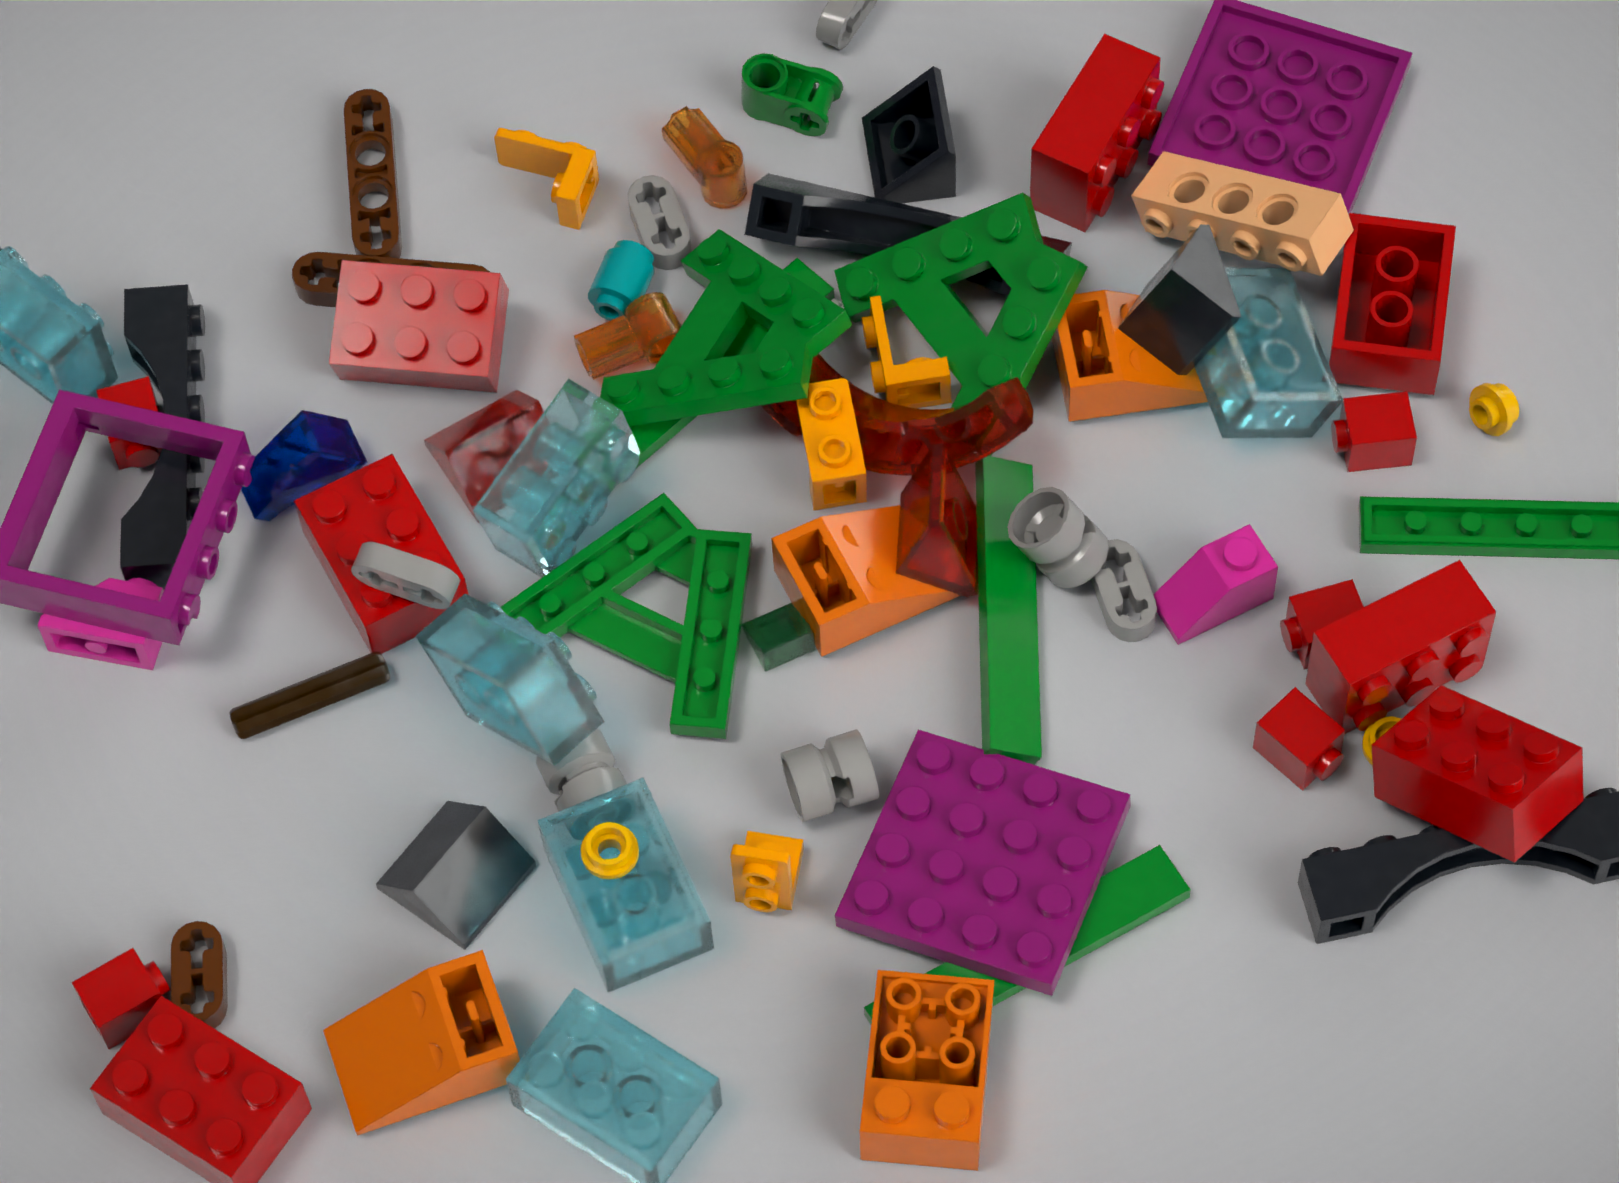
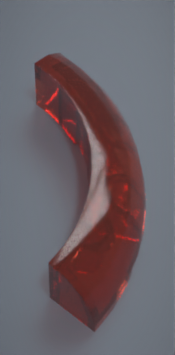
M820 354L813 358L809 383L844 378ZM1018 377L987 389L967 405L932 410L910 408L887 402L863 391L848 381L865 469L871 472L913 476L931 475L944 470L959 468L982 460L1006 447L1033 424L1034 410L1029 395ZM796 400L761 405L789 433L797 437L802 435Z

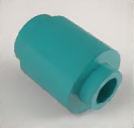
M620 240L616 242L614 248L606 251L588 292V299L599 316L609 321L618 322L623 319L634 318L637 315L655 272L652 265L654 256L649 249L634 241Z

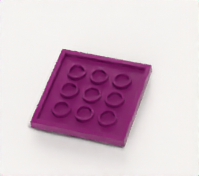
M1214 0L1150 147L1147 165L1153 166L1162 152L1165 151L1341 193L1349 215L1353 210L1410 68L1413 53L1238 0Z
M918 729L835 913L836 927L1052 996L1130 809L1131 796L1128 793L1004 755H984V749Z

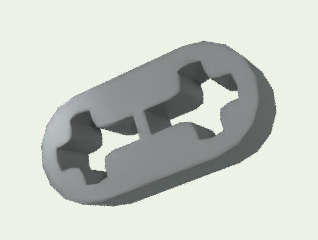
M829 0L818 20L816 38L842 50L851 41L875 6L877 0Z
M644 176L636 180L628 191L632 222L641 245L649 249L654 256L652 265L663 270L676 269L683 266L681 260L691 252L688 225L675 191L669 181L659 176ZM654 197V200L659 202L660 213L653 215L649 204L644 202V199ZM666 231L669 240L675 243V247L666 249L663 243H660L659 232Z
M1108 540L1109 550L1106 561L1115 560L1119 567H1123V582L1117 583L1111 568H1106V561L1100 571L1090 580L1111 634L1122 641L1138 642L1147 638L1154 630L1157 614L1156 601L1139 554L1135 548L1122 540ZM1129 598L1133 611L1141 613L1139 621L1131 622L1128 615H1122L1123 599Z
M376 542L362 543L351 569L352 574L368 586L435 609L449 608L460 583L458 575L441 564Z

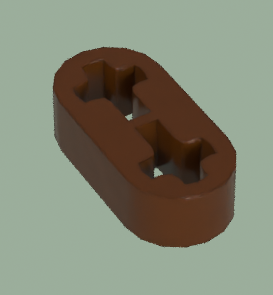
M194 921L178 929L172 938L171 1002L213 1028L221 1024L226 1016L228 1007L227 952L221 934L215 926L207 922ZM203 940L206 942L208 949L204 950L202 954L203 968H196L190 951L195 949V942ZM196 985H203L209 1002L204 1004L202 1013L194 1014L190 1004L195 1003Z

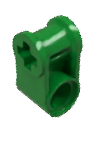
M762 53L754 55L745 62L742 68L741 103L743 110L750 117L784 126L807 136H821L826 132L829 125L828 111L832 102L838 100L843 91V84L836 75L823 68L805 66L781 59L773 54Z

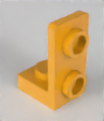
M498 128L494 140L499 164L555 178L551 191V201L557 204L559 223L561 226L580 230L599 183L596 151L587 149L576 142L562 143L541 138L526 130L512 131Z
M881 296L870 297L871 316L862 317L863 334L866 349H877L879 361L870 362L872 383L875 394L885 392L888 413L952 403L951 379L947 357L936 359L919 357L904 364L893 365Z
M839 378L809 383L808 397L797 399L796 405L809 467V486L813 511L867 502L866 469L848 380Z
M747 831L745 845H732L730 855L735 902L744 903L748 908L760 912H773L777 908L792 910L804 852L803 839Z

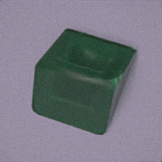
M792 603L742 624V629L765 672L815 650L814 633L810 625Z

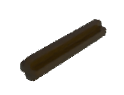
M373 652L232 708L229 712L230 720L238 737L246 739L384 684L390 680V672L380 652Z

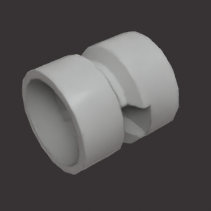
M1054 487L1040 488L1028 494L1017 504L1009 519L1008 534L1011 541L1030 561L1036 562L1039 570L1054 585L1062 588L1082 585L1094 577L1106 561L1109 550L1107 537L1060 489Z
M593 727L579 728L560 735L545 745L536 758V765L547 788L551 793L560 795L554 802L570 833L587 834L592 828L601 823L617 822L628 813L634 803V797L619 768L614 767L615 758L602 732Z
M857 729L827 738L823 749H818L810 743L781 753V762L787 786L797 814L802 822L833 813L835 804L838 802L850 808L879 798L873 765L865 742Z

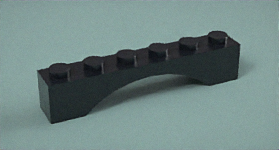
M768 173L753 184L744 235L795 247L823 248L872 255L962 217ZM1042 236L1044 245L1070 256L1072 242ZM994 267L965 278L999 294L1009 295L1011 291L1009 285Z
M188 284L124 289V336L133 362L149 376L163 399L165 414L205 423L202 395H196V382L205 380L202 349H196V336L205 335V316L202 304L194 305ZM162 449L153 476L136 503L121 518L120 568L125 581L131 578H142L155 583L158 587H163V590L165 589L203 494L201 487L196 488V473H204V458Z
M1602 788L1588 794L1582 803L1515 863L1435 825L1423 829L1417 835L1398 839L1393 835H1383L1369 840L1361 847L1342 851L1338 847H1327L1313 852L1308 858L1302 859L1298 886L1316 944L1372 933L1386 914L1411 892L1439 877L1471 867L1496 864L1538 866L1567 873L1593 885L1619 879V791L1615 788Z

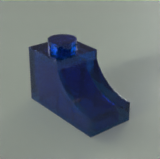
M301 410L255 456L250 469L252 481L248 487L242 486L241 491L254 519L270 522L279 513L294 505V500L361 469L368 461L348 420Z

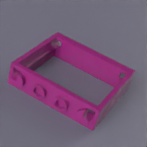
M59 389L0 528V603L179 646L191 619L198 618L201 605L199 594L205 579L211 580L216 573L219 562L218 546L224 532L230 533L234 527L238 511L236 501L242 486L248 487L252 481L250 469L255 456L250 452L245 432ZM86 431L216 461L160 601L28 570Z

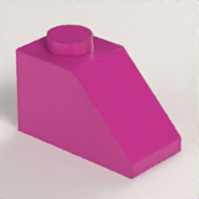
M1249 524L1201 547L1153 594L1157 613L1179 645L1274 599L1278 566Z
M108 578L96 585V587L160 601L164 592L163 587H158L155 583L142 578H131L128 581ZM47 614L40 616L37 625L47 650L50 652L147 670L154 669L162 645L161 641Z

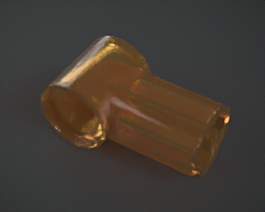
M686 106L671 114L670 120L662 128L663 139L700 184L701 194L705 202L719 209L738 205L747 194L744 158L740 147L733 142L725 140L699 108L690 109Z
M652 292L642 295L630 303L623 316L574 335V341L588 376L595 380L645 358L648 362L658 363L682 325L666 295L661 292Z

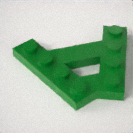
M1022 192L834 270L843 307L852 322L857 323L862 321V317L871 316L870 297L880 295L883 312L899 306L940 358L947 357L949 370L961 383L962 387L938 434L980 456H992L1088 266L1044 245L1032 200ZM994 267L1009 285L1011 291L988 334L949 285Z
M718 229L681 260L687 276L706 287L705 291L654 369L603 378L597 418L603 430L606 431L807 398L813 358L852 326L850 318L845 309L724 231ZM748 317L769 329L755 352L723 357Z
M662 493L489 614L491 626L524 663L567 632L593 643L675 683L669 724L671 734L726 739L753 545L752 533L697 529L665 493ZM655 570L689 586L684 625L621 596V594Z

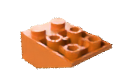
M1110 290L1074 294L1051 338L1068 422L1228 399L1217 344L1187 375H1177L1118 329L1139 295Z
M921 502L821 516L771 538L774 571L821 657L970 592L967 581Z
M483 950L427 968L323 1030L357 1136L525 1079L518 1050Z
M887 970L877 971L859 1131L861 1160L978 1171L994 980Z

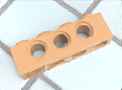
M1165 151L1162 152L1131 195L1145 231L1156 237H1169L1186 241L1200 224L1210 225L1218 250L1236 254L1246 260L1256 259L1280 265L1294 272L1303 271L1323 276L1354 231L1341 193Z

